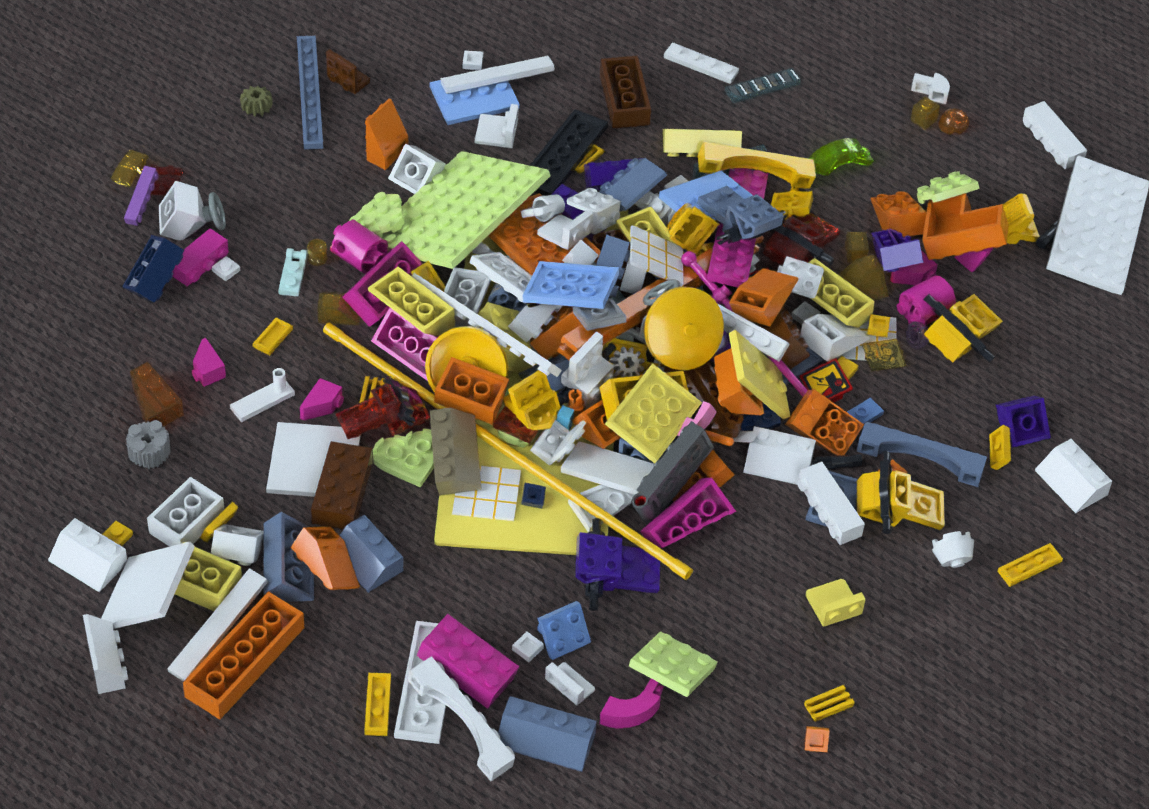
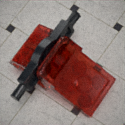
M811 212L798 218L791 216L781 226L768 230L774 235L766 244L763 254L774 262L784 265L786 256L807 263L815 258L819 261H824L830 266L835 261V258L824 253L821 247L837 238L841 230Z
M390 376L384 377V385L371 390L372 398L335 414L347 439L359 437L362 433L371 429H377L384 423L392 436L401 434L406 429L423 424L426 420L430 419V416L417 391L400 386L398 381L393 380Z

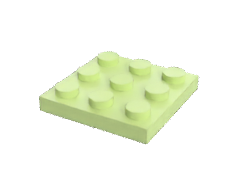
M659 632L631 659L629 667L688 697L714 671L718 661L712 659L707 654H702L691 648L688 644L679 642L669 634Z

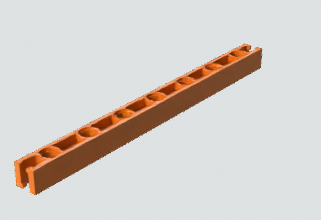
M763 236L756 238L753 255L759 251L760 247L756 244L763 241ZM713 248L697 256V263L707 274ZM683 265L682 287L699 288L705 284L691 267ZM660 278L617 304L626 315V323L589 331L583 325H580L562 336L561 343L564 345L558 348V352L570 360L596 331L603 336L602 345L641 323L651 307L644 304V296L652 288L668 280Z

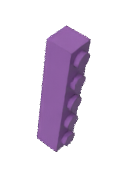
M144 166L124 216L127 224L138 226L139 222L141 223L142 214L146 211L147 201L149 202L151 191L155 187L154 183L158 180L159 174L156 168Z

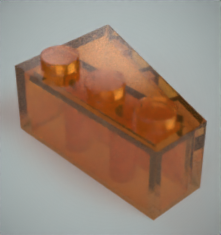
M149 362L130 371L132 387L145 423L157 420L164 427L184 416L182 400Z

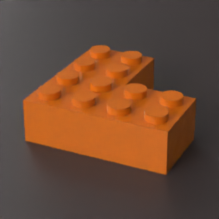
M967 193L934 203L932 200H928L922 239L928 260H939L947 256H959L966 252H979L986 248H999L1006 245L1009 224L1003 204L972 210Z

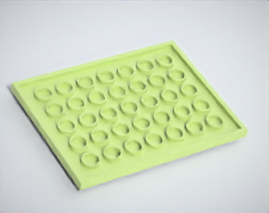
M461 151L452 161L444 166L440 174L432 177V181L428 185L422 186L416 194L402 205L404 225L395 233L392 230L382 233L383 237L381 238L388 243L387 253L402 241L420 261H429L431 264L454 269L550 177L549 170Z

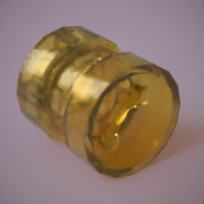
M321 239L309 241L307 244L308 262L314 266L325 264L327 261L326 242Z

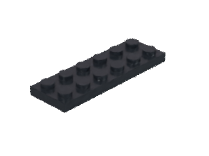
M574 109L529 165L548 169L550 177L535 193L549 196L561 184H564L608 128V121Z

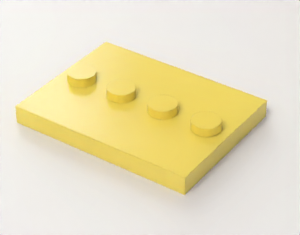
M738 331L730 332L729 338L738 382L783 420L789 418L790 411L786 396L787 387L783 382L781 371Z
M652 363L605 425L655 464L678 435L686 417L691 418L702 402Z

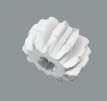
M622 347L620 352L616 350L613 353L615 357H611L609 360L613 363L614 370H616L613 374L614 377L621 375L620 378L639 376V372L644 370V367L640 365L644 362V359L637 358L641 353L638 351L636 354H633V347H630L628 352L625 347ZM625 361H628L629 368L625 367Z

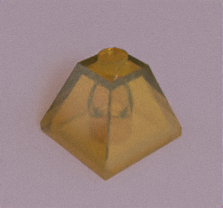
M874 254L855 259L839 274L840 277L873 301L889 296L883 269Z
M322 291L319 293L318 323L327 324L330 322L341 325H359L360 316L342 298L347 292Z

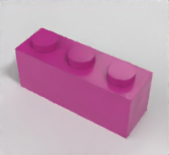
M212 229L207 230L184 249L183 259L179 265L175 266L172 271V277L186 286L196 282L200 275L205 271L211 270L217 261L227 256L229 252L228 240Z

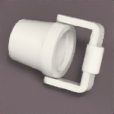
M557 194L539 196L534 199L531 208L521 211L522 218L535 216L539 221L546 222L562 213L565 209V203L563 198Z

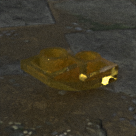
M133 150L127 152L115 169L111 180L130 187L136 174H141L148 155Z

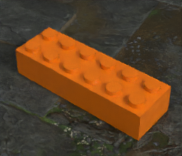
M268 591L183 682L185 698L220 720L304 629V613Z

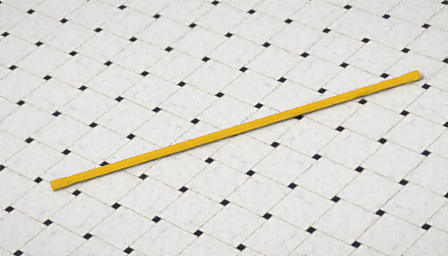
M330 322L324 326L323 333L349 348L436 409L447 408L434 403L435 395L353 340L341 329ZM476 423L477 437L594 517L601 519L603 523L668 566L670 570L683 579L687 580L692 575L693 569L666 553Z

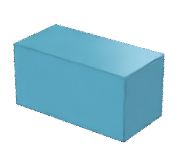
M562 405L557 414L556 421L567 430H570L575 410Z

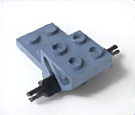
M728 186L699 196L697 204L723 224L722 231L725 234L716 238V240H720L717 242L720 245L728 242V244L734 243L741 239L751 240L758 238L764 232L781 226L783 219L787 217V214L783 215L786 213L784 210L779 212L758 194L743 199Z

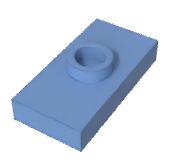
M869 398L847 411V413L865 424L866 421L871 423L882 416L884 410Z

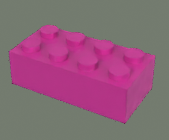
M401 241L342 298L370 327L387 313L389 306L369 292L368 287L397 267L412 276L411 271L423 263Z
M389 307L371 341L427 380L425 371L427 353L439 336L423 333Z
M449 614L422 641L416 655L423 661L431 656L436 662L439 661L443 665L447 676L453 678L460 689L487 709L514 679L519 668L517 664Z

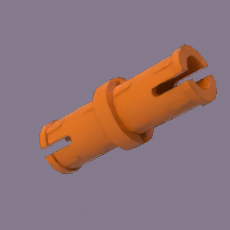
M575 389L570 390L568 393L570 399L568 406L575 410L573 419L582 413L585 408L582 392L579 389H576L577 393H575Z

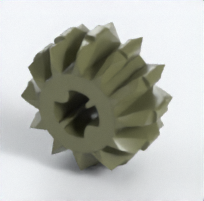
M257 85L254 88L250 86L249 89H244L240 97L242 110L246 111L247 115L253 113L255 117L257 113L262 116L264 112L269 113L273 105L272 94L266 90V87L260 88Z

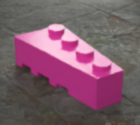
M701 478L640 532L644 538L659 548H664L686 537V535L736 512V510L712 478Z

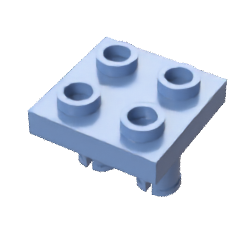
M577 601L538 618L539 624L537 629L543 635L548 656L552 660L591 643L581 604Z

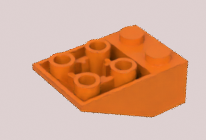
M390 98L381 104L372 115H369L365 121L367 161L384 170L400 156L405 144H408V134Z
M901 191L896 192L895 195L879 194L877 197L870 198L882 230L893 229L901 232L903 237L923 234L926 211L908 193Z
M763 268L737 288L729 304L734 313L748 321L771 327L799 279L798 277Z
M815 389L807 390L785 424L799 435L816 440V445L835 456L846 454L864 426L863 423Z
M712 450L672 501H676L701 478H712L717 486L721 487L734 474L716 452Z
M303 527L291 546L297 558L306 563L310 571L323 581V585L330 590L357 589L359 583L344 540L332 527Z

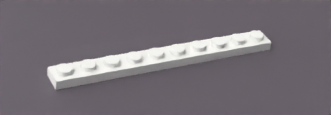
M413 273L411 276L456 310V316L462 320H465L467 317L470 319L468 323L476 328L482 327L484 331L497 337L496 340L503 347L511 346L509 351L518 357L523 354L525 356L524 361L533 367L535 364H538V370L548 376L551 373L558 377L562 370L416 273Z

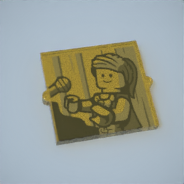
M897 339L862 344L865 360L868 361L871 371L906 366L903 350L900 349Z

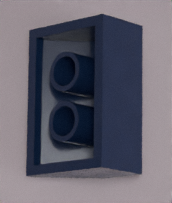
M151 235L122 288L155 303L162 296V289L165 284L171 280L173 276L172 271L175 266L179 265L182 261L184 249L166 238Z

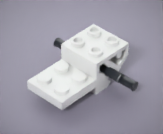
M597 331L570 358L569 367L561 376V383L564 387L557 394L560 407L570 401L568 397L570 390L575 389V393H577L576 389H579L585 402L584 411L600 401L601 393L599 387L607 380L614 378V366L608 361L610 360L609 355L616 350L614 344L609 343L602 351L603 336Z

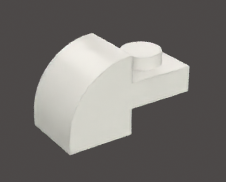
M915 73L911 91L929 95L928 100L946 104L950 85L948 80L938 73H935L934 77Z

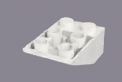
M816 314L803 321L800 338L803 337L806 340L809 348L827 362L870 339L859 328L848 326L834 315Z

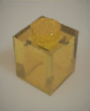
M926 96L913 105L911 121L926 130L937 121L940 105Z
M847 232L845 240L847 262H867L869 247L866 232Z

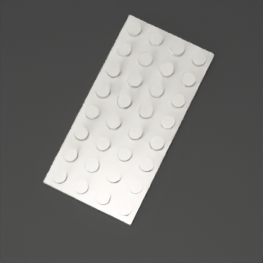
M1077 156L1046 269L1108 292L1122 295L1149 189V181Z

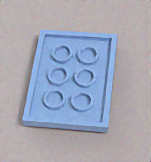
M441 80L430 82V88L447 125L480 118V114L495 115L510 111L511 104L519 105L518 109L520 108V104L509 81L446 94L442 87Z
M718 171L659 192V199L675 212L685 203H689L693 207L699 208L712 219L717 220L697 204L699 196L725 186L731 188L743 199L753 195L723 171Z
M539 261L523 293V302L604 309L619 276V267Z

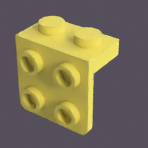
M839 579L806 591V597L823 627L863 613L864 595L862 592L853 595L844 579Z

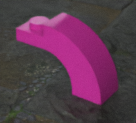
M650 678L644 691L635 698L624 700L610 696L600 713V724L612 728H629L646 722L659 709L660 695L664 686Z

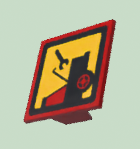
M837 358L800 375L807 390L815 389L833 403L841 400L844 393L853 390Z

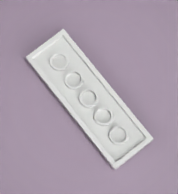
M416 621L394 738L435 744L440 742L446 705L428 695L421 697L408 681L410 670L423 662V660L416 656L422 641L439 623Z

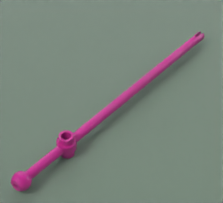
M692 251L685 252L681 257L683 265L694 270L712 291L713 295L711 297L719 305L722 303L725 308L733 312L728 298L732 292L726 285L719 288L715 282L706 280L707 273L697 263L696 254ZM769 357L803 397L807 392L804 385L782 360L778 362Z

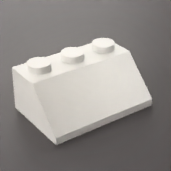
M455 267L444 293L478 314L491 280L485 273ZM455 315V326H468L470 319L466 317L465 320H462Z
M754 426L753 431L760 433L749 444L743 473L797 484L800 470L811 466L816 440Z
M1072 439L1055 447L1035 469L1042 479L1075 513L1106 497L1112 480Z
M74 518L60 532L48 560L100 592L123 569L127 562L125 548Z
M88 614L83 615L98 694L125 689L124 680H128L126 666L121 667L120 663L124 661L122 648L117 649V644L121 643L118 630H113V625L110 621Z

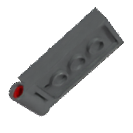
M692 421L682 429L677 440L669 445L664 456L656 461L651 472L643 477L639 487L636 489L639 493L635 494L632 498V505L642 521L647 525L665 510L714 449L705 429Z

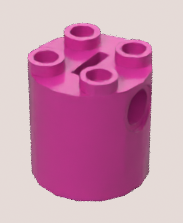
M354 219L348 221L343 226L338 225L334 230L335 236L330 251L364 274L387 254V241Z
M933 276L900 294L897 310L908 320L911 329L922 328L940 318L932 310L933 308L923 300L928 294L948 310L956 304L954 290L944 278Z

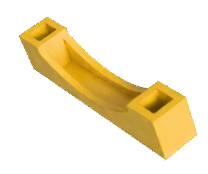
M703 142L698 153L699 172L712 174L732 168L755 169L778 176L791 183V187L796 185L799 188H810L816 177L813 159Z

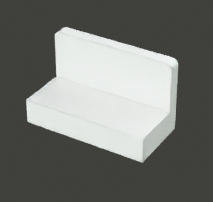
M552 662L546 667L545 679L577 706L595 691L593 685L565 662L558 667Z

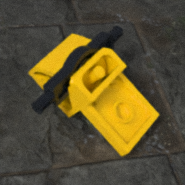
M930 294L923 299L940 317L929 327L924 335L947 359L955 362L971 349L979 355L981 354L989 363L995 358L980 339L996 329L1003 321L975 294L962 302H957L949 310L939 301L937 302Z
M883 451L881 453L880 471L862 474L857 480L858 515L883 523L882 532L884 534H890L892 532L891 526L895 527L903 518L941 530L945 526L944 491L911 481L910 474L897 470L892 471L890 464L891 453Z

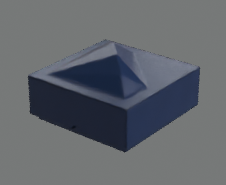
M525 483L521 505L542 509L546 487Z

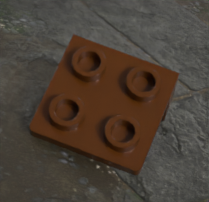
M330 49L326 51L327 77L330 81L338 83L344 90L354 94L370 83V78L358 71L354 64Z

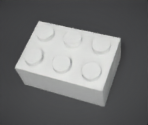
M190 477L147 517L149 533L169 547L189 541L194 544L201 537L204 529L224 510L223 497Z

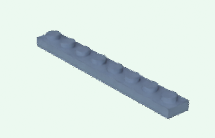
M316 35L297 36L304 149H323Z

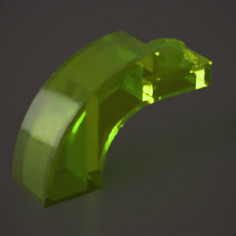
M854 138L830 142L816 150L808 158L814 160L815 173L826 176L843 164L857 163L869 166L874 162L870 151L866 147L861 146L858 140Z

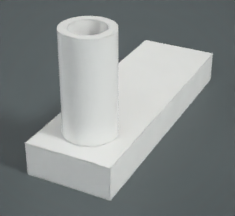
M277 368L273 371L272 384L230 404V409L243 422L294 396L295 391L286 381L285 370Z

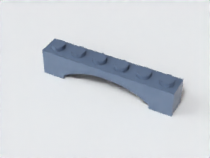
M867 421L864 424L857 447V452L877 457L883 451H889L890 453L912 454L932 460L953 472L958 477L959 482L976 487L979 486L987 456L969 452L958 447H952Z

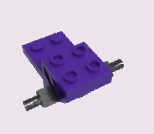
M592 519V531L588 533L580 532L577 536L575 577L586 584L585 596L590 599L589 610H598V598L603 596V591H614L617 588L648 593L659 592L660 561L641 548L622 546V538L605 536V533L601 531V519Z

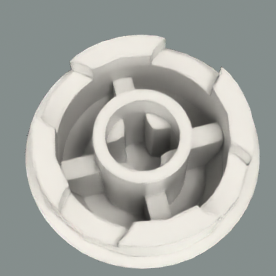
M961 531L944 534L943 540H932V551L943 567L952 566V568H958L973 559L974 540L971 539L970 532H966V535H961Z

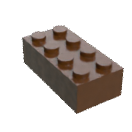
M638 56L601 59L600 78L612 128L650 125L651 106Z
M784 303L771 327L759 323L758 325L790 344L781 360L791 370L810 357V354L807 350L809 347L808 343L803 337L800 338L799 334H801V331L795 323L792 324L794 319L788 310L784 309L786 306Z
M330 442L311 507L312 524L344 529L349 523L358 519L373 464L372 448Z

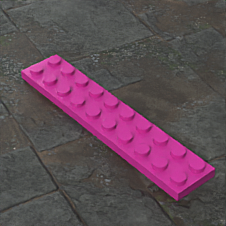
M732 168L729 170L728 176L752 195L758 194L764 199L768 173L747 168ZM719 221L706 280L739 287L749 278L756 238L751 240L741 239L730 244L725 242L720 245L717 243L720 240H716V238L725 233L722 231L723 224Z

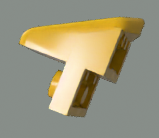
M1020 193L1003 204L1009 224L1008 244H1017L1019 240L1036 242L1040 237L1033 220L1034 212L1027 194Z
M685 203L673 215L667 225L669 235H671L670 240L683 249L696 254L719 224L696 206L693 207L691 204Z
M538 370L509 388V394L503 398L504 405L516 415L527 429L531 430L550 429L557 417V411L561 409L556 391L550 388L547 375Z

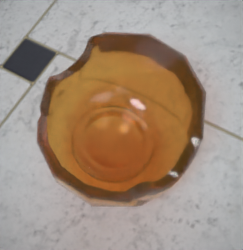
M951 108L942 114L938 126L941 131L948 135L952 133L960 135L968 129L969 118L964 111Z

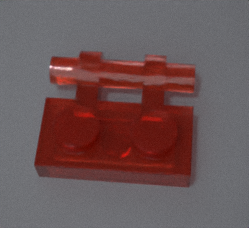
M151 164L148 166L156 168L159 175H167V177L158 176V180L154 183V190L151 191L150 195L166 196L175 181L181 182V178L174 177V175L182 176V168H175L174 165L157 167V165Z

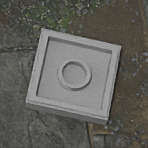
M612 298L607 300L604 309L573 306V314L587 331L627 322L626 315Z

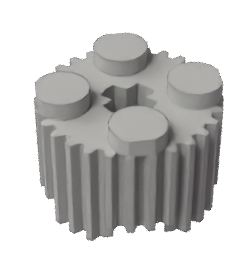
M153 420L149 423L147 421V423L131 425L128 429L126 443L130 461L135 462L136 465L139 464V466L143 465L144 468L148 469L151 467L153 469L155 467L158 468L163 461H166V458L171 453L169 433L165 430V427H162L161 422Z

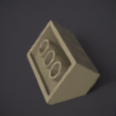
M451 407L430 410L435 484L439 496L481 490L475 415Z

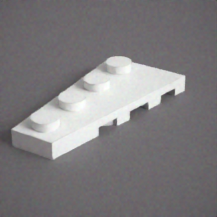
M598 485L580 493L612 516L631 504L634 494L604 485ZM568 499V504L587 532H591L592 519L596 517Z

